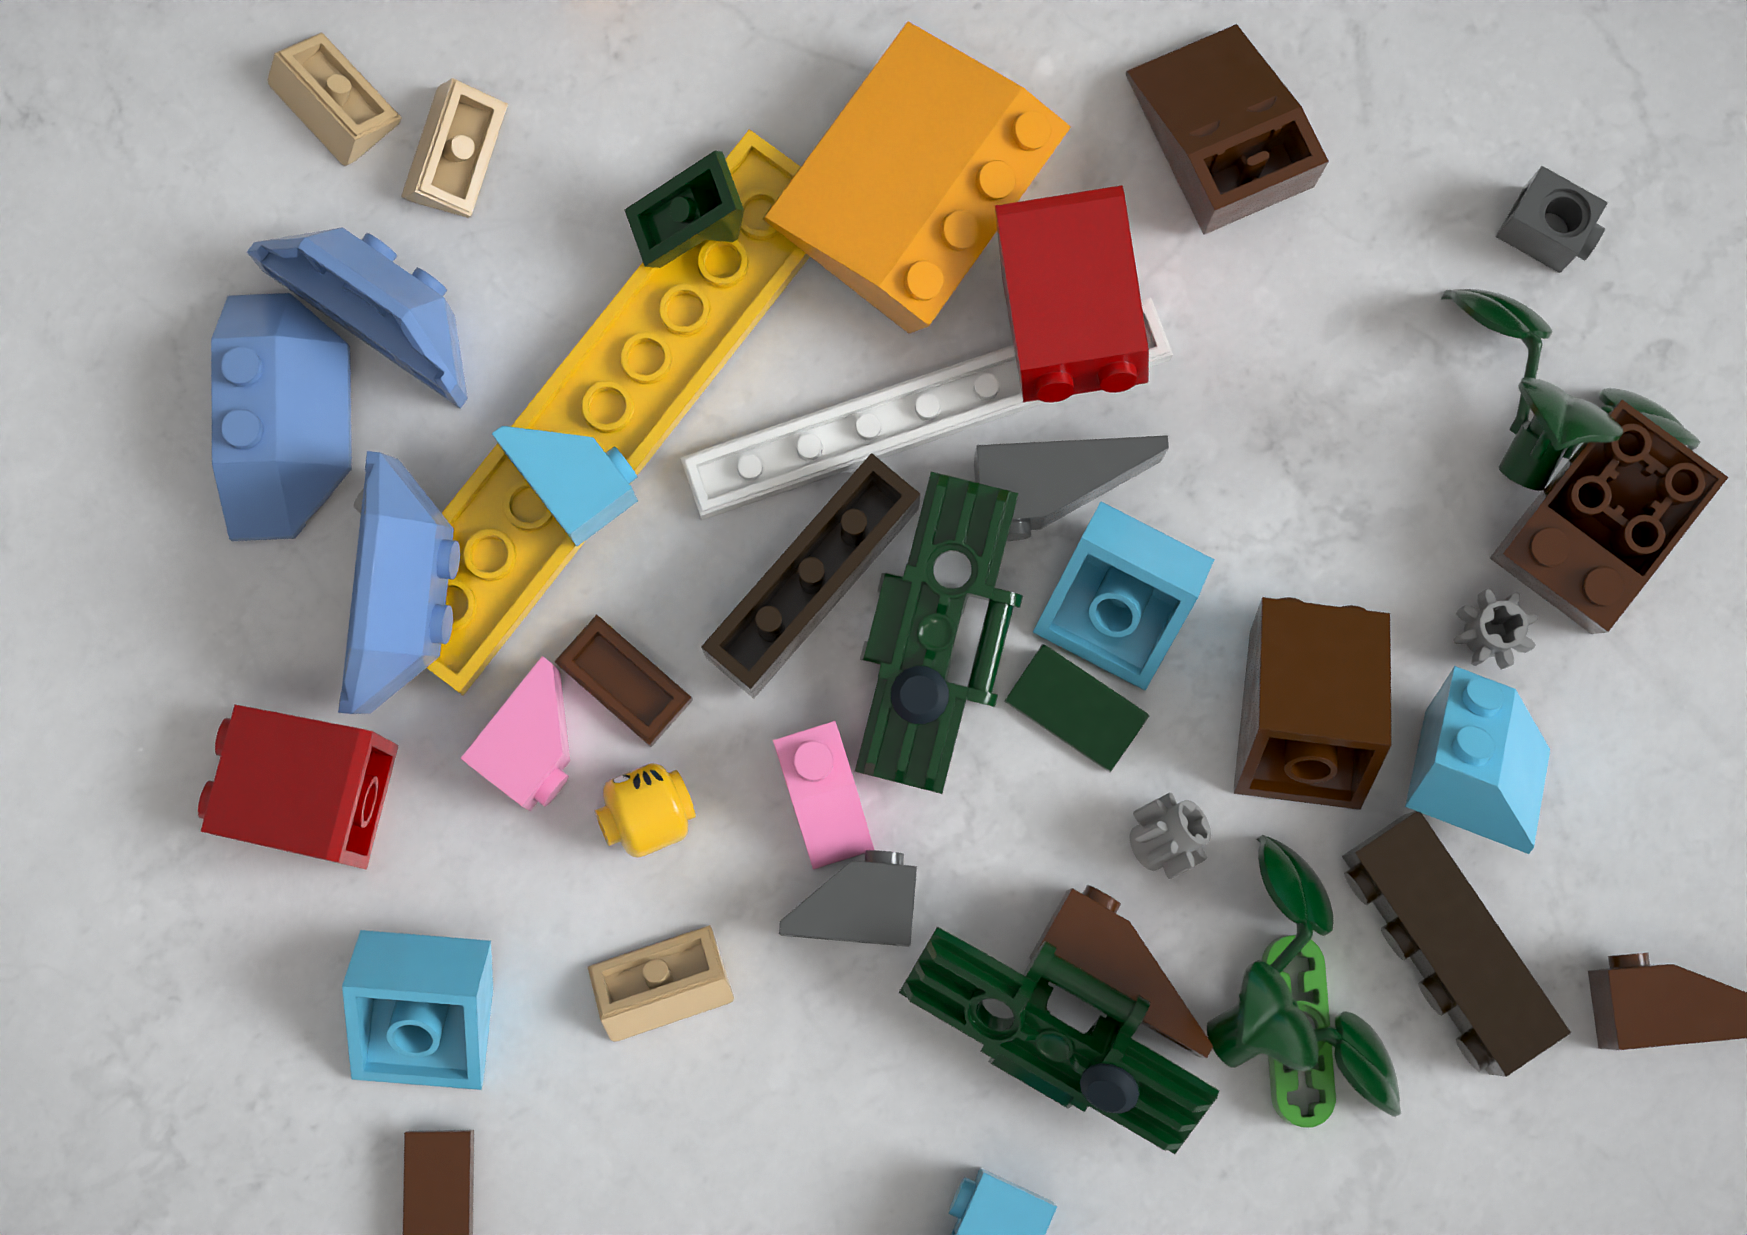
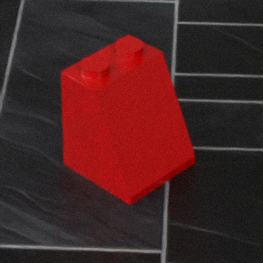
M1123 185L995 205L1001 275L1023 403L1037 400L1047 403L1060 402L1075 394L1100 390L1118 393L1129 390L1135 385L1149 383V348Z
M234 704L231 719L225 718L217 732L215 753L220 756L214 781L209 780L200 795L198 817L203 819L200 832L367 870L399 745L373 731Z

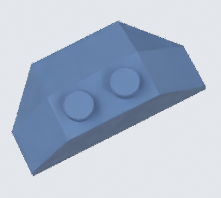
M343 227L254 242L248 249V255L264 273L460 409L467 401L468 397L455 315L443 297L447 289L433 276L418 267L412 274L408 273L393 262L397 257L396 253L381 240L369 233H366L362 240H360Z
M291 293L228 296L211 338L212 467L228 537L231 541L295 539L306 526L305 522L325 503L352 470L350 346Z
M367 451L366 473L342 691L340 693L338 713L371 714L440 657L441 644L448 643L453 626L452 607L446 605L448 579L456 577L460 562V546L458 541L453 540L454 528L399 459L372 451Z

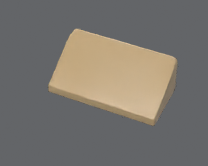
M319 33L274 54L268 76L269 86L342 165L347 166L359 159L400 124L401 116L323 33Z
M454 78L439 85L435 92L401 197L413 203L467 218L471 217L508 104Z
M711 925L588 966L600 1020L610 1040L613 1042L721 1007L734 1000Z

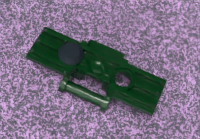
M931 471L904 575L902 577L888 573L881 574L877 590L880 595L868 642L864 641L860 660L881 666L854 772L943 794L966 700L995 707L998 695L993 694L992 691L1013 608H1020L1023 595L995 588L1019 493ZM950 551L965 555L971 564V575L968 581L963 586L955 589L940 585L934 575V565L937 559L942 554ZM975 597L987 600L989 603L966 687L950 683L947 677L961 615L964 613L967 599Z
M937 926L899 991L901 995L908 998L909 1002L983 1044L981 1052L990 1057L989 1063L1067 1109L1074 1106L1085 1112L1089 1106L1162 1150H1168L1173 1154L1177 1153L1215 1102L1219 1090L1131 1038L1148 1011L1151 1003L1149 1000L1140 995L1132 999L1056 955L1057 947L1047 941L1043 942L1028 965L1024 975ZM1049 982L1107 1016L1103 1017L1100 1015L1087 1033H1082L1054 1017L1047 1010L1048 1000L1054 989L1048 985ZM996 999L1005 1003L1013 1012V1017L1007 1019L992 1015L986 1010L982 1000Z

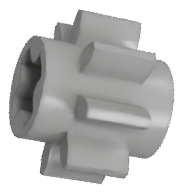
M1489 588L1478 594L1477 602L1480 610L1473 606L1465 605L1456 612V615L1465 621L1466 624L1464 632L1453 640L1455 644L1466 643L1469 649L1474 652L1472 665L1477 666L1487 658L1495 656L1501 670L1514 665V655L1511 648L1522 653L1535 648L1536 644L1526 635L1528 625L1538 620V616L1536 614L1526 615L1523 609L1517 605L1520 600L1519 593L1515 592L1505 600L1496 601L1495 594ZM1491 622L1493 625L1503 624L1506 634L1502 637L1499 634L1489 635L1485 624Z
M1169 792L1133 812L1139 825L1132 828L1130 832V844L1134 855L1145 868L1156 871L1163 867L1168 879H1172L1207 860V856L1201 847L1208 844L1211 839L1210 825L1203 811L1192 801L1184 800L1177 804L1175 797Z

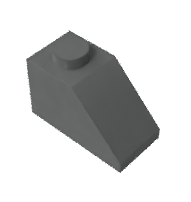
M866 850L865 862L850 861L780 921L779 935L909 947L911 946L917 866L903 865L904 853Z

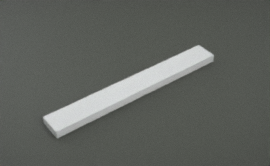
M1152 298L1141 301L1149 348V367L1170 361L1173 353ZM1011 345L681 457V461L701 519L704 520L857 468L871 453L878 459H883L1047 402L1037 400L1023 403L1014 346Z

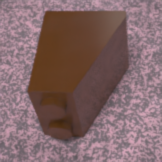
M1262 597L1249 635L1234 794L1361 810L1392 746L1390 613L1369 611L1354 605L1337 607L1306 603L1291 597L1279 599Z

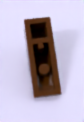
M1090 885L1086 886L1083 893L1073 888L1067 890L1029 958L1031 960L1034 958L1044 941L1051 943L1057 947L1055 954L1132 999L1140 995L1149 1000L1151 1003L1141 1024L1194 1055L1208 1058L1214 1046L1131 922L1116 914L1121 903Z
M1648 952L1608 956L1610 969L1588 971L1598 1049L1628 1050L1747 1038V992L1675 964L1650 965Z

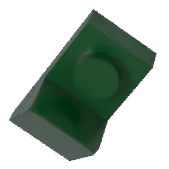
M713 151L624 209L644 266L661 268L704 240L734 242L737 240L744 208L723 152Z

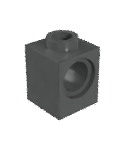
M1541 166L1524 186L1498 231L1496 238L1561 273L1576 256L1585 261L1598 244L1605 228L1597 224V221L1608 202ZM1545 213L1561 217L1566 223L1568 233H1561L1552 229L1546 221Z

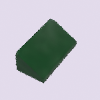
M1044 644L1041 645L1004 701L1108 772L1113 770L1149 718V714Z

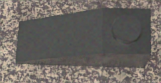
M1168 435L977 445L974 456L975 482L1019 493L1007 541L1024 540L1031 537V530H1040L1160 463L1169 448Z

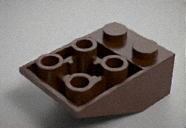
M1237 24L1126 71L1125 75L1203 235L1315 187L1329 162L1302 106Z
M1620 400L1609 413L1623 429L1620 439L1615 442L1583 443L1530 505L1490 557L1492 561L1591 634L1606 633L1611 630L1728 479V476L1624 400Z

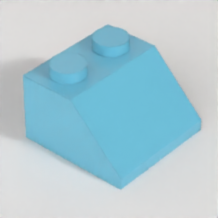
M1100 501L1033 633L1146 690L1197 601L1215 559Z
M1457 666L1453 667L1425 711L1405 807L1529 854L1535 845L1550 748L1516 689Z
M360 930L342 985L351 1080L481 1090L484 1081L493 996L491 941Z

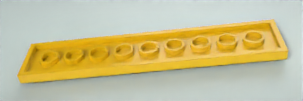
M749 129L725 159L744 208L738 239L734 242L704 240L661 268L645 267L642 262L511 427L593 437L605 453L615 446L638 475L810 258L808 254L763 220L765 214L801 166ZM498 443L442 512L443 516L454 528L453 540L458 541L460 546V562L456 577L448 579L446 605H450L453 611L451 636L447 644H441L440 657L431 663L427 669L463 696L584 544V542L579 546L574 544Z

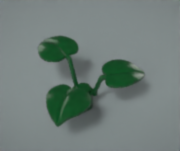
M1478 289L1446 290L1441 299H1452L1470 317L1488 329L1509 337L1521 339L1528 349L1524 378L1521 379L1518 385L1521 394L1517 415L1509 428L1516 436L1499 465V470L1502 474L1513 482L1531 490L1543 491L1562 457L1570 459L1580 443L1618 441L1623 434V429L1609 413L1620 400H1624L1678 441L1687 445L1689 449L1694 450L1700 444V441L1684 428L1669 411L1639 394L1614 388L1603 389L1599 399L1605 405L1599 408L1591 402L1574 398L1549 382L1536 379L1543 344L1541 338L1549 339L1552 329L1537 313L1526 305L1505 295ZM1530 409L1534 414L1531 422L1528 420Z
M1262 835L1256 840L1261 843L1258 850V860L1264 886L1279 910L1288 919L1297 923V934L1271 965L1258 960L1246 968L1239 994V1004L1207 1023V1036L1214 1046L1213 1050L1223 1063L1232 1068H1236L1262 1053L1298 1071H1307L1317 1064V1042H1327L1335 1047L1334 1056L1336 1064L1349 1084L1371 1104L1396 1117L1401 1114L1397 1077L1389 1053L1378 1034L1362 1018L1347 1011L1335 1017V1028L1323 1027L1313 1030L1310 1021L1298 1008L1297 1001L1293 999L1287 983L1280 975L1312 938L1313 930L1322 936L1329 934L1333 930V911L1321 880L1308 863L1288 846L1271 837Z

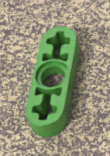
M1296 935L1283 936L1272 941L1266 947L1261 961L1271 965ZM1310 939L1297 954V957L1308 958L1309 970L1299 972L1297 979L1299 993L1313 991V1003L1306 1001H1297L1298 1008L1311 1017L1315 1028L1318 1029L1330 1027L1326 967L1321 949ZM1281 972L1280 975L1292 993L1289 973ZM1324 1041L1317 1042L1318 1070L1311 1068L1305 1071L1307 1087L1318 1090L1320 1095L1319 1102L1309 1104L1307 1115L1301 1116L1299 1106L1289 1104L1287 1101V1092L1298 1090V1070L1293 1068L1283 1070V1063L1268 1056L1272 1104L1276 1113L1290 1124L1304 1128L1318 1126L1331 1116L1335 1108L1336 1091L1332 1045Z

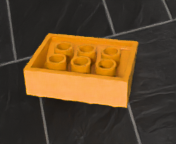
M908 21L763 217V220L910 334L930 326L997 232L995 205L1014 203L1020 200L1071 126L1022 86Z

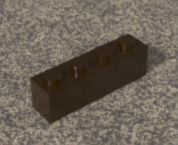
M871 453L701 646L705 657L754 699L919 510L921 494Z
M1414 811L1401 816L1342 856L1350 868L1344 873L1350 888L1365 905L1373 902L1387 923L1381 927L1383 936L1392 950L1402 960L1411 958L1424 978L1418 983L1423 996L1439 1015L1442 1016L1448 1013L1462 1034L1456 1038V1043L1473 1068L1479 1072L1485 1069L1489 1075L1507 1077L1571 1033L1422 813Z

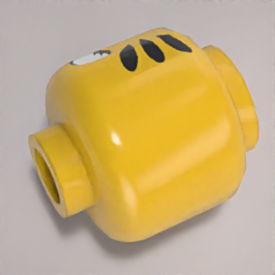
M656 763L644 765L607 781L602 793L605 806L594 810L608 846L620 842L625 851L636 858L646 856L683 840L688 833V820L696 817L692 800L679 772L674 770L668 773L664 767Z

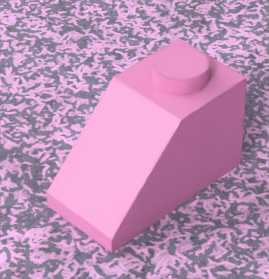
M543 656L460 758L520 806L529 811L533 809L537 802L544 807L547 806L561 791L569 778L563 772L570 762L561 672Z
M836 721L773 740L813 870L865 854L866 850H874Z

